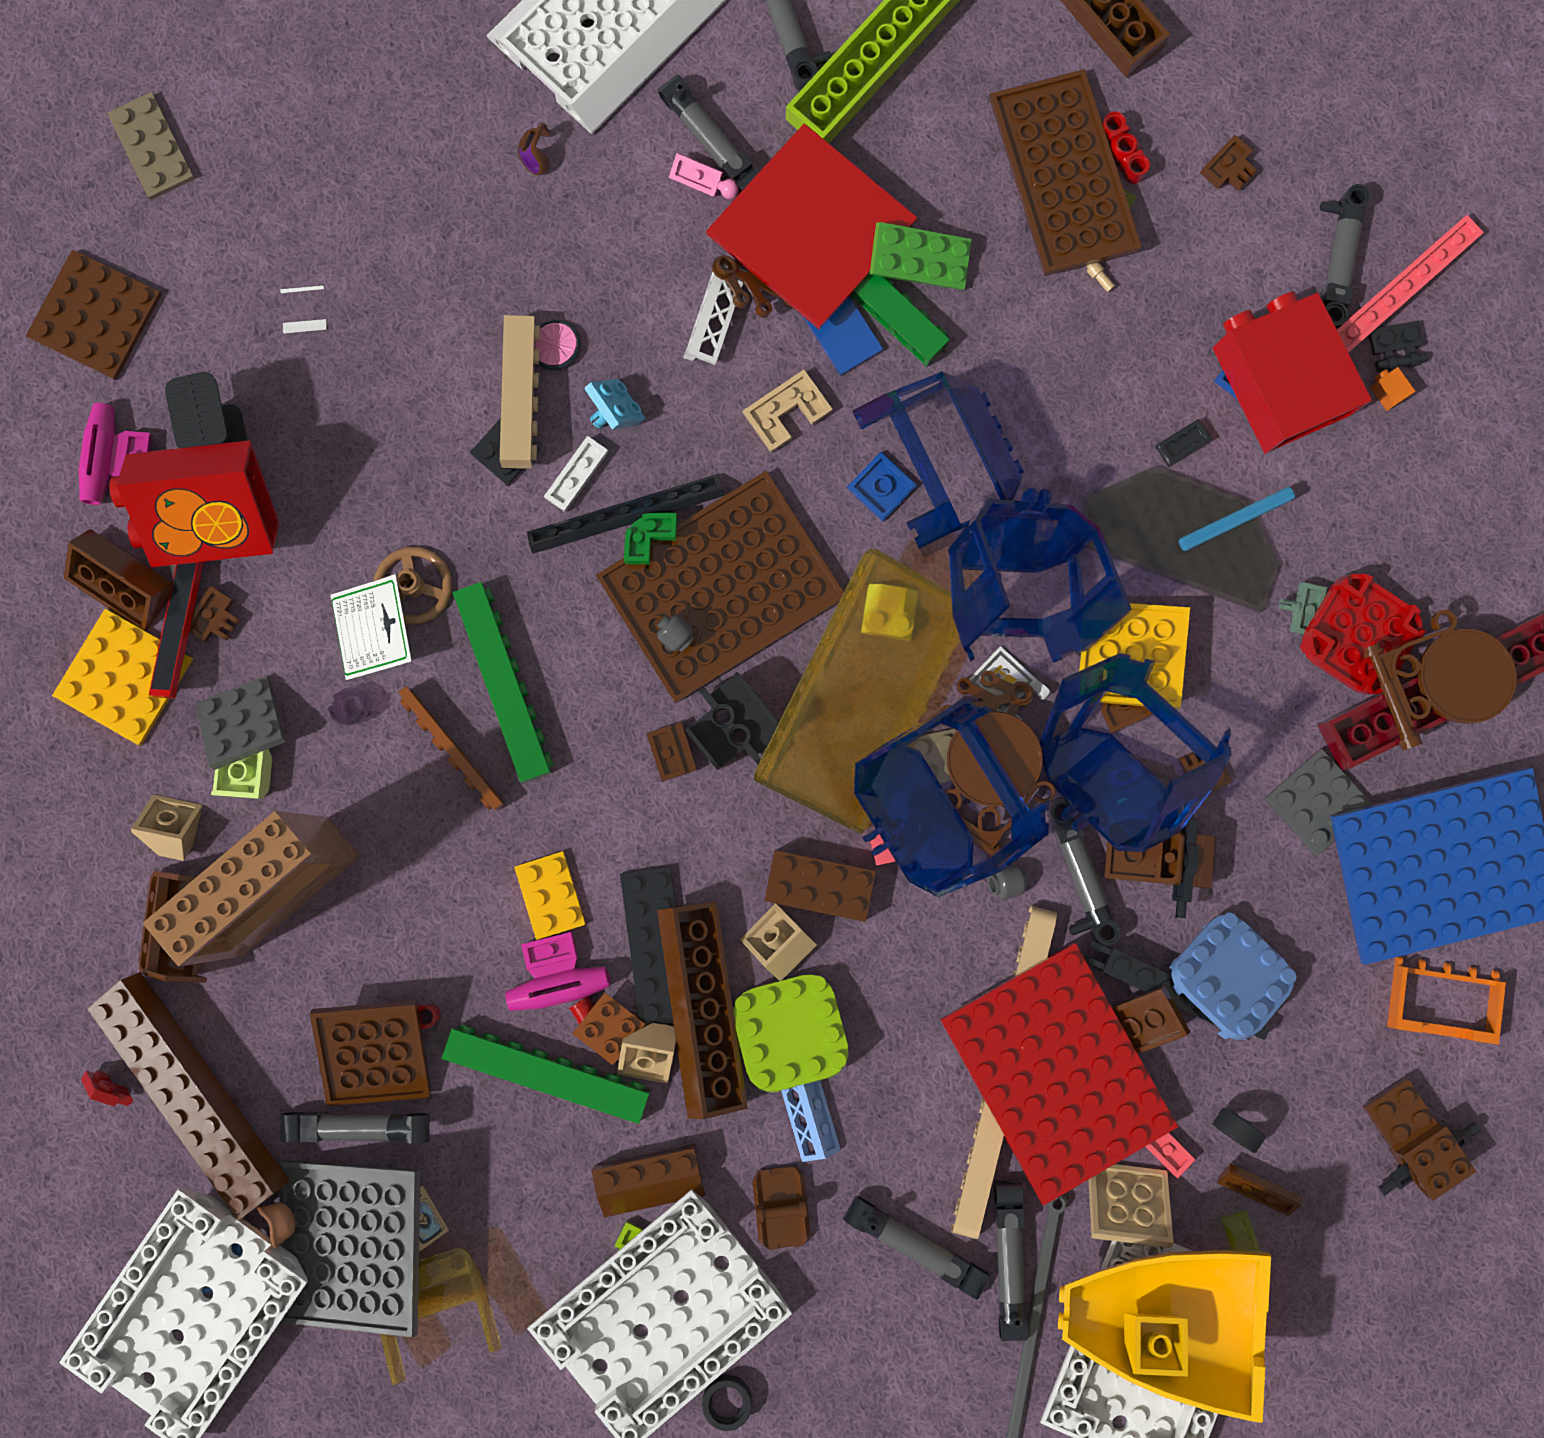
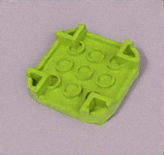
M802 975L753 988L744 992L736 999L733 1013L746 1072L751 1082L759 1089L769 1093H776L832 1078L838 1075L846 1066L849 1055L845 1032L834 992L830 984L823 977Z

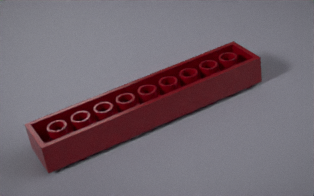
M1544 613L1538 614L1494 636L1505 646L1513 659L1517 674L1516 686L1544 672ZM1418 675L1401 683L1407 700L1416 696L1423 697L1418 684ZM1383 692L1317 725L1341 770L1351 769L1399 745L1401 740L1399 737L1400 733ZM1414 701L1409 704L1413 713L1416 715L1422 714L1423 706L1421 703ZM1431 708L1427 717L1420 720H1412L1414 724L1412 729L1415 730L1416 735L1421 734L1447 721V719L1438 715Z

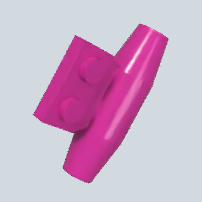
M93 403L83 433L78 469L80 502L89 505H101L110 476H119L126 454L151 451L153 436L150 433L124 431L116 434L114 407L109 404Z
M573 932L521 944L526 969L534 979L507 990L505 997L510 1011L543 1009L583 999L610 987L611 981L606 966L575 969L578 954Z

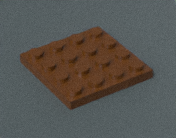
M72 250L30 326L26 337L116 380L162 293Z
M417 1000L311 1010L310 1019L327 1106L430 1097L431 1085Z

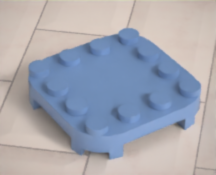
M1230 912L1216 917L1203 926L1199 934L1173 960L1169 967L1172 969L1171 976L1174 982L1172 988L1176 994L1180 995L1183 993L1220 1029L1217 1033L1224 1039L1231 1038L1235 1040H1246L1260 1031L1290 995L1297 978L1296 973L1273 948L1244 921Z

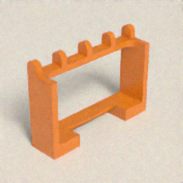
M1395 957L1387 1027L1499 1045L1506 982H1499V971L1492 970L1491 980L1476 978L1477 969L1475 967H1469L1467 977L1451 974L1450 963H1444L1443 972L1440 973L1425 970L1426 961L1423 959H1418L1417 969L1402 967L1403 957ZM1407 973L1490 985L1485 1031L1402 1019Z

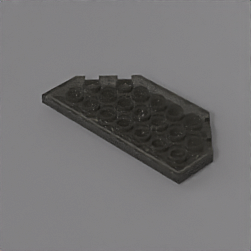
M1151 467L1089 495L1072 543L1259 613L1263 611L1279 566L1256 518L1187 551H1183L1179 545V539L1249 506V503L1246 500L1156 467Z

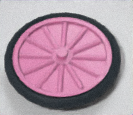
M551 320L540 325V341H535V349H539L540 362L538 365L549 370H559L570 365L577 358L581 348V339L576 328L562 320Z

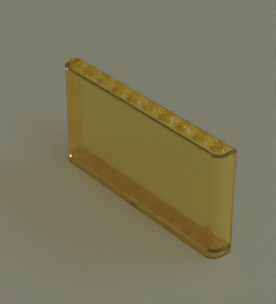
M868 549L860 559L756 768L754 781L859 834H863L864 830L871 823V816L875 808L882 801V793L886 785L893 779L894 769L898 761L903 758L909 739L916 732V725L920 716L927 710V702L931 694L936 691L942 672L950 663V656L954 648L961 641V633L965 625L970 622L975 606L877 549Z

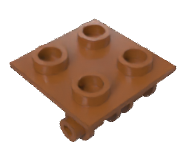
M604 992L572 1034L614 1065L620 1057L623 1038L642 1029L645 1023L639 1019L638 1015L628 1011Z

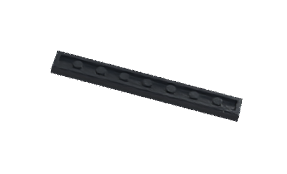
M718 474L528 531L529 546L532 554L633 524L642 518L643 514L669 513L725 496Z

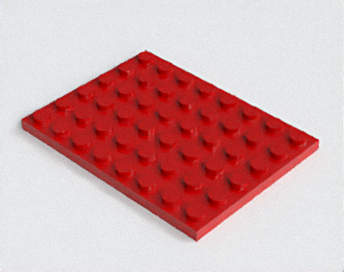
M1076 943L1068 945L940 1018L943 1027L1043 1206L1178 1128Z

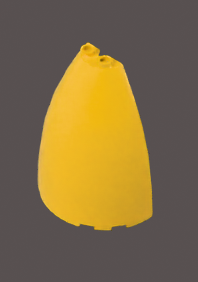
M1236 1250L1169 1252L1123 1262L1098 1270L1067 1283L1065 1286L1060 1285L1059 1302L1064 1303V1313L1059 1312L1058 1329L1063 1330L1062 1340L1123 1379L1164 1398L1217 1414L1263 1423L1266 1314L1269 1307L1271 1254L1268 1252ZM1124 1313L1176 1315L1187 1318L1188 1377L1133 1374L1124 1342Z

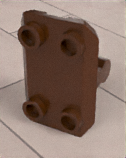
M797 1166L757 1170L752 1184L759 1242L768 1250L805 1245L811 1234L804 1175Z

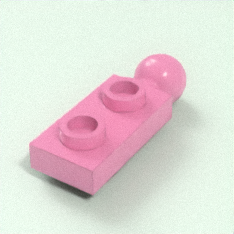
M676 154L669 178L713 197L716 196L718 190L721 191L722 196L726 199H734L740 192V188L735 184V180H721L724 174L723 171L683 154Z

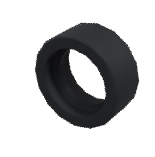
M1226 1108L1221 1109L1212 1123L1218 1130L1253 1153L1258 1151L1266 1138L1261 1131Z
M721 1375L705 1388L702 1398V1409L707 1422L715 1429L722 1431L736 1430L744 1425L750 1416L752 1397L750 1389L743 1380L733 1375ZM720 1388H734L742 1397V1408L732 1418L720 1417L712 1408V1397Z

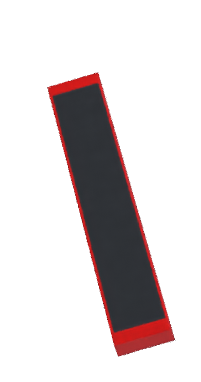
M204 562L176 565L148 694L151 697L176 698Z

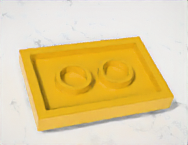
M564 851L514 867L536 940L586 925Z

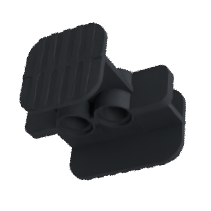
M198 372L173 378L166 384L165 395L175 443L178 448L247 441L241 410L232 404L222 406L217 381L212 374Z
M738 672L711 694L705 687L699 691L712 709L685 730L716 770H719L743 749L747 751L757 765H760L763 760L758 754L785 733L777 719L773 717V714L769 712L768 708ZM720 710H727L731 714V718L726 723H720L716 720V714ZM743 730L747 735L746 740L743 743L734 742L732 740L734 731Z

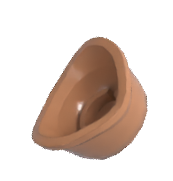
M282 1202L263 1207L257 1206L261 1216L269 1223L270 1239L274 1250L278 1248L279 1244L291 1237L295 1231L294 1215L290 1208Z

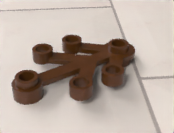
M727 255L717 257L712 263V271L716 277L727 282L735 295L733 297V304L738 308H744L750 300L748 293L740 287L737 281L739 280L745 284L756 302V314L761 318L768 317L772 311V305L766 301L760 290L778 298L781 297L750 271L744 272L739 268L744 266L736 259H732ZM782 299V302L785 306L792 308V306H790L785 300Z
M989 670L983 672L980 681L984 687L995 686L1006 692L997 696L972 684L969 679L961 678L957 682L956 689L958 693L962 695L970 694L982 701L959 708L953 705H944L939 710V722L943 726L951 727L960 718L983 711L997 712L1000 706L1009 703L1010 706L1006 713L1016 716L1020 707L1027 706L1033 700V688L1030 684L1023 681H1018L1014 684L1007 682ZM989 675L993 678V681L988 683L984 680V677ZM967 683L969 688L962 690L960 684ZM1022 691L1025 693V697L1018 698L1016 693ZM949 713L953 716V719L947 721L943 716Z

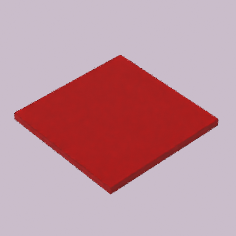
M804 123L706 230V235L820 330L870 274L876 223L883 222L911 228L917 221V217Z

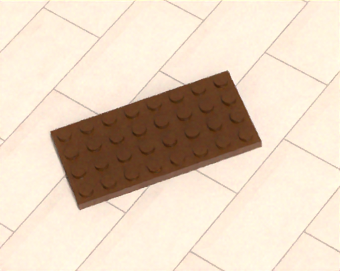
M1085 69L990 93L991 106L1044 276L1139 252L1142 248Z

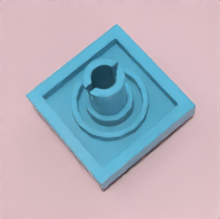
M619 379L590 382L584 388L598 408L590 417L591 422L597 419L593 423L597 428H603L607 422L612 429L636 426L646 419L641 412L640 406L633 401L627 392L626 386Z

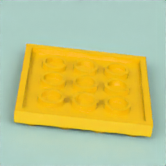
M1087 600L1077 701L1181 709L1190 607Z
M104 609L52 696L141 746L170 699L154 698L148 695L160 639L115 613ZM186 654L184 655L179 682L193 660L192 657Z

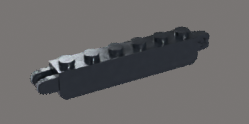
M1091 941L1089 946L1092 949L1105 953L1102 963L1091 956H1084L1087 963L1099 968L1098 971L1145 993L1165 985L1178 1009L1216 1026L1183 993L1180 995L1176 994L1172 988L1174 982L1171 975L1115 948H1107ZM1262 1028L1254 1036L1266 1040L1269 1030Z

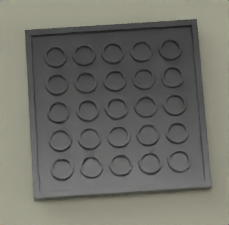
M290 1160L280 1162V1168L290 1182L279 1190V1202L286 1204L292 1211L295 1219V1231L291 1237L279 1245L297 1258L308 1279L307 1284L280 1323L404 1337L418 1335L421 1170Z

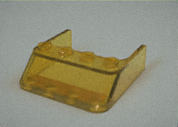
M456 1248L419 1260L418 1319L470 1301H476L489 1353L501 1349L486 1285L470 1253L466 1249ZM380 1334L392 1385L406 1381L397 1336Z

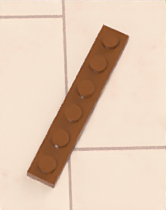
M407 686L398 692L403 698L400 700V703L409 713L413 710L418 717L415 721L423 731L429 730L434 736L432 739L434 745L440 751L445 749L450 756L447 760L457 771L459 769L463 771L466 775L463 778L466 784L472 790L476 788L482 796L479 799L488 810L493 808L498 811L506 805L412 689Z

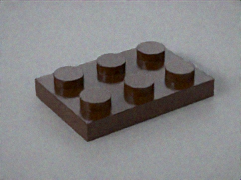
M1165 985L1111 1006L1137 1054L1188 1036L1191 1032Z

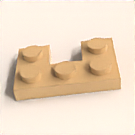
M802 370L744 409L743 414L767 449L772 453L792 439L779 420L780 417L798 406L810 424L814 425L829 415L833 409L807 372Z

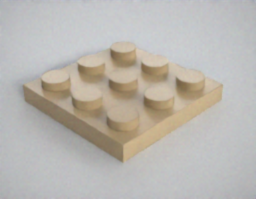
M1114 1164L1089 1179L1091 1238L1167 1248L1172 1247L1174 1242L1168 1173L1166 1170Z

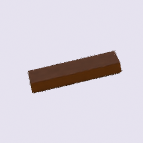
M1230 1164L1219 1175L1218 1184L1284 1215L1290 1216L1302 1205L1301 1196L1233 1164Z

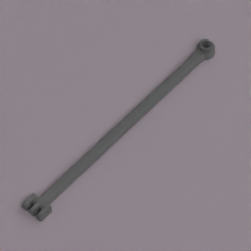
M1064 1195L1058 1197L1061 1200L1060 1207H1053L1054 1200L1046 1204L1048 1213L1027 1321L1028 1340L1023 1343L1006 1438L1020 1437L1060 1214L1067 1208V1199Z

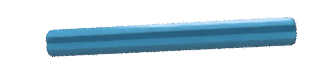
M1286 487L1182 537L1178 541L1183 551H1187L1293 500L1295 494L1291 487Z

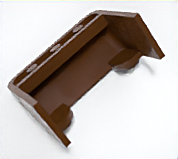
M154 871L149 881L144 921L198 875ZM143 926L139 955V971L141 974L162 981L206 983L207 977L197 975L201 970V963L178 967L147 928Z

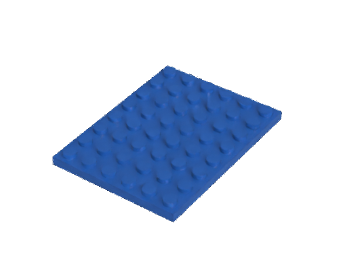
M1531 767L1330 815L1361 963L1364 965L1544 921V822L1534 771Z

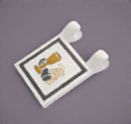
M1001 646L969 678L972 684L997 696L1006 692L995 686L984 687L980 681L983 672L992 671L997 677L1012 684L1018 681L1026 682L1031 685L1034 693L1042 700L1050 693V690L1033 677ZM987 675L984 677V680L989 683L993 681V678ZM1018 691L1016 693L1018 698H1021L1025 694L1022 691ZM1010 703L1000 706L997 712L1006 713Z

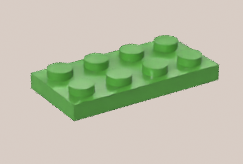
M878 222L875 228L870 275L965 290L971 239Z

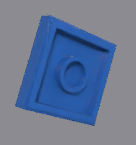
M880 452L847 486V489L883 522L917 487V484L884 453Z

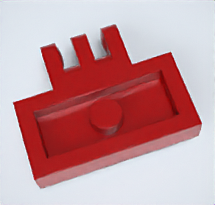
M86 1070L81 1078L91 1100L114 1107L117 1103L128 1106L133 1102L128 1089L125 1086L113 1083L110 1076L105 1072L97 1070L93 1073Z

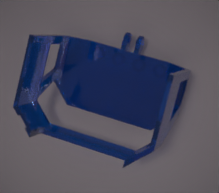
M943 371L885 393L852 410L861 430L890 416L930 497L934 509L906 522L909 529L915 528L918 534L914 540L923 557H927L1010 516L1022 483L1021 474L1024 473L1019 460L1014 461L1010 454L1013 451L1010 441L1007 437L1002 438L1001 436L1003 431L996 415L991 416L988 410L991 404L986 393L980 394L977 387ZM939 381L938 384L901 402V397ZM943 388L949 393L1003 505L963 523H960L905 410L906 407Z
M1029 488L1023 493L1022 501L988 499L948 549L953 620L963 649L967 652L971 662L975 659L971 645L980 636L1044 637L1052 662L1055 663L1063 660L1062 655L1075 650L1076 654L1087 651L1132 610L1100 528L1072 505L1050 503L1052 492L1049 489H1042L1039 492L1036 488ZM1093 540L1106 574L1084 595L1079 553ZM1068 562L1070 609L1043 619L999 618L1011 605L1001 580L1002 575L998 571L1039 573ZM963 570L983 571L965 590Z
M1118 653L1062 679L1040 740L1042 763L1048 781L1071 804L1061 813L1064 821L1073 818L1078 812L1082 815L1072 824V829L1075 832L1084 829L1090 823L1117 851L1144 852L1180 833L1191 816L1218 783L1231 757V747H1229L1231 729L1224 732L1218 747H1216L1147 683L1156 662L1155 660L1145 658L1144 662L1130 659L1131 655ZM1106 692L1133 697L1139 700L1195 752L1205 764L1170 781L1168 787H1166L1112 734L1082 728V725ZM1085 702L1069 729L1052 737L1060 714ZM1187 804V806L1182 811V806Z
M965 697L889 740L855 763L854 794L875 827L874 830L862 837L863 840L870 842L877 835H880L884 842L873 848L871 851L873 856L882 853L888 848L908 882L936 897H941L1002 872L1049 834V823L1045 822L1046 811L1049 810V800L1028 809L974 721L993 709L987 706L981 708ZM940 723L959 731L1012 817L1011 842L994 855L973 865L974 838L921 752L908 747L909 744Z

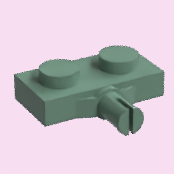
M1302 582L1299 583L1295 601L1280 599L1279 603L1281 605H1278L1279 609L1292 611L1291 633L1304 635L1305 629L1326 596L1327 587Z

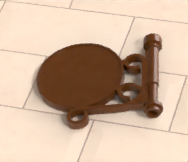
M1440 610L1431 618V626L1436 631L1441 628L1438 623L1439 616L1444 615L1448 617L1450 625L1447 629L1408 642L1395 650L1381 655L1380 653L1385 650L1380 648L1379 644L1364 649L1365 654L1363 657L1364 659L1368 657L1371 659L1381 683L1380 687L1400 733L1399 737L1401 740L1399 744L1402 751L1423 744L1420 735H1416L1415 730L1412 729L1414 726L1412 720H1420L1427 717L1431 708L1438 715L1449 721L1460 724H1476L1500 714L1508 706L1514 695L1517 682L1516 668L1505 646L1493 636L1479 630H1454L1457 625V618L1450 610ZM1438 636L1425 649L1420 662L1416 657L1409 654L1399 658L1400 660L1411 662L1413 666L1411 673L1396 670V660L1402 650ZM1418 673V684L1423 697L1416 696L1407 700L1398 677L1406 679ZM1414 701L1421 703L1423 706L1422 714L1416 715L1413 713L1409 704Z
M992 711L980 713L969 718L953 734L947 750V768L955 787L941 792L939 797L940 805L932 800L930 802L924 796L925 793L918 788L915 789L906 805L913 810H921L964 840H968L989 854L987 860L990 862L992 860L998 862L1005 850L1001 848L1002 845L1000 843L997 845L996 843L1014 823L1037 788L1041 785H1046L1051 789V794L1046 799H1041L1037 795L1033 796L1041 804L1050 803L1054 799L1055 788L1047 780L1037 782L1041 773L1043 759L1041 746L1034 731L1023 720L1014 715ZM948 793H953L957 796L958 802L954 806V810H958L962 804L961 794L975 803L987 806L982 808L978 814V826L946 806L943 802L944 796ZM1026 795L1013 816L1003 827L995 830L982 829V816L984 813L993 812L997 817L995 825L999 826L1001 815L995 807L1012 804Z

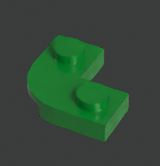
M677 513L643 514L642 518L635 521L630 528H627L624 563L650 564L652 540L677 541Z

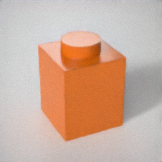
M1398 367L1391 372L1386 369L1374 377L1376 382L1370 386L1386 411L1415 392Z

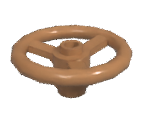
M404 547L390 553L379 564L373 582L385 578L388 569L396 561L402 559L403 570L396 576L400 602L402 603L407 597L416 598L421 594L439 599L429 611L422 614H403L405 625H421L435 619L447 607L452 595V576L446 562L435 552L422 547ZM419 556L429 560L438 568L442 577V589L425 584L424 579L415 572L413 557Z

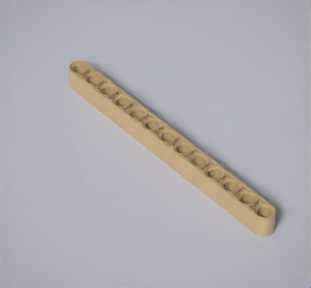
M1030 906L1029 912L1031 914L1029 921H1026L1022 936L1025 939L1023 946L1019 948L1016 961L1019 963L1017 971L1013 973V977L1047 958L1056 924L1057 912ZM982 1099L979 1113H982L980 1122L976 1123L973 1138H975L974 1146L970 1148L967 1160L969 1164L967 1173L964 1172L960 1188L963 1189L961 1198H958L955 1208V1223L951 1225L952 1233L978 1239L1004 1136L984 1099Z

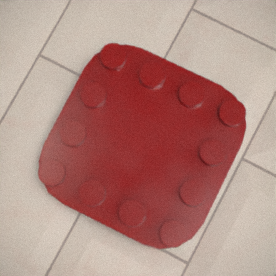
M1365 573L1345 575L1335 581L1305 629L1300 649L1314 665L1353 691L1363 695L1382 693L1381 683L1370 657L1364 659V649L1379 644L1380 648L1385 650L1380 653L1381 655L1395 650L1408 642L1422 638L1426 630H1422V620L1419 615L1421 610L1415 604L1408 605L1372 581L1373 577ZM1414 645L1405 648L1398 655L1395 666L1396 670H1400L1405 660H1400L1399 658L1409 654Z

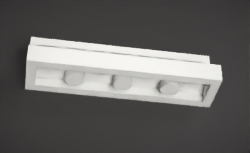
M713 272L683 358L691 361L698 358L715 365L735 308L733 304V297L735 295H731L730 287L728 288L725 280L719 279ZM738 280V283L742 288L743 282ZM726 293L730 305L728 308L720 311L716 299L718 296ZM718 316L722 328L713 334L708 323L710 319ZM709 339L714 346L712 356L699 352L701 344Z

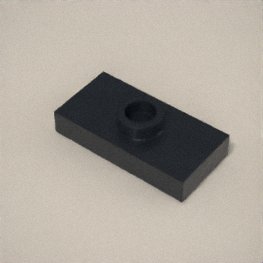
M1197 419L1158 443L1155 448L1167 466L1170 467L1209 443L1212 438L1201 421Z

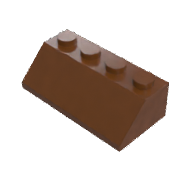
M92 529L87 530L68 543L64 579L123 619L147 631L168 602L172 583Z
M696 1144L594 1165L591 1170L596 1197L604 1218L674 1203L691 1189L700 1197L706 1196Z

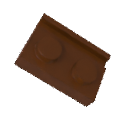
M682 722L646 733L662 782L697 771Z

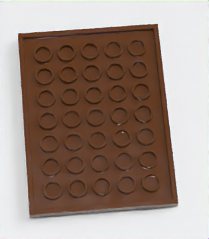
M764 471L679 523L677 526V541L652 540L650 564H625L624 558L596 574L600 584L675 704L846 598L845 593L767 471ZM667 614L670 617L680 614L694 628L693 636L695 638L682 652L679 650L670 651L657 638V632L660 629L657 624Z

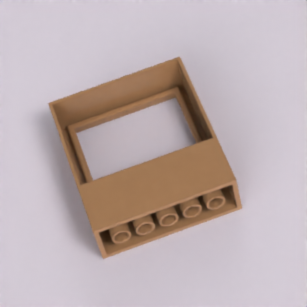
M274 811L142 924L178 967L241 957L355 861L360 854L328 817Z

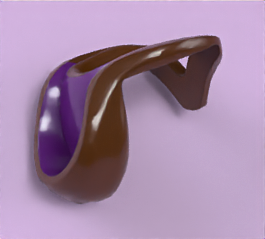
M541 122L537 128L527 130L518 144V156L525 168L533 175L546 174L550 168L548 158L536 147L540 136L549 137L551 134L545 122ZM530 133L535 134L530 146L525 150Z

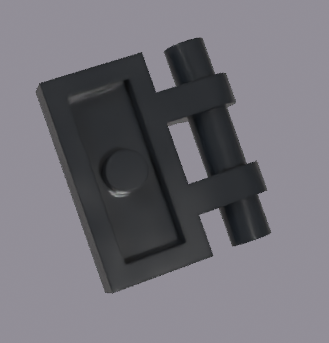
M1419 321L1376 328L1369 334L1372 354H1383L1384 360L1375 362L1377 371L1384 369L1393 371L1397 367L1408 366L1409 368L1417 367L1420 363L1428 361L1426 352L1419 354L1415 352V348L1424 345ZM1405 351V356L1395 357L1393 355V352Z

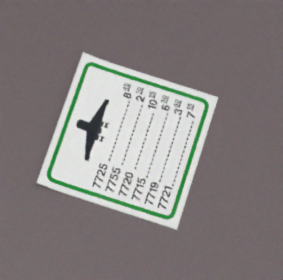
M396 574L331 595L346 680L411 661Z

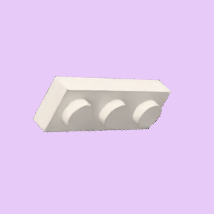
M587 436L544 495V498L566 513L609 453L608 450Z

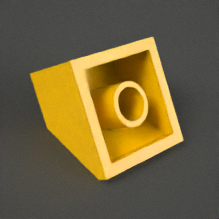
M1124 1313V1342L1133 1374L1188 1377V1319L1176 1315Z

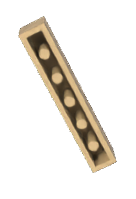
M504 315L500 463L502 468H532V460H537V445H533V436L538 435V421H533V414L538 412V397H534V388H539V373H535V364L540 362L539 349H535V341H540V325L535 324L534 316Z

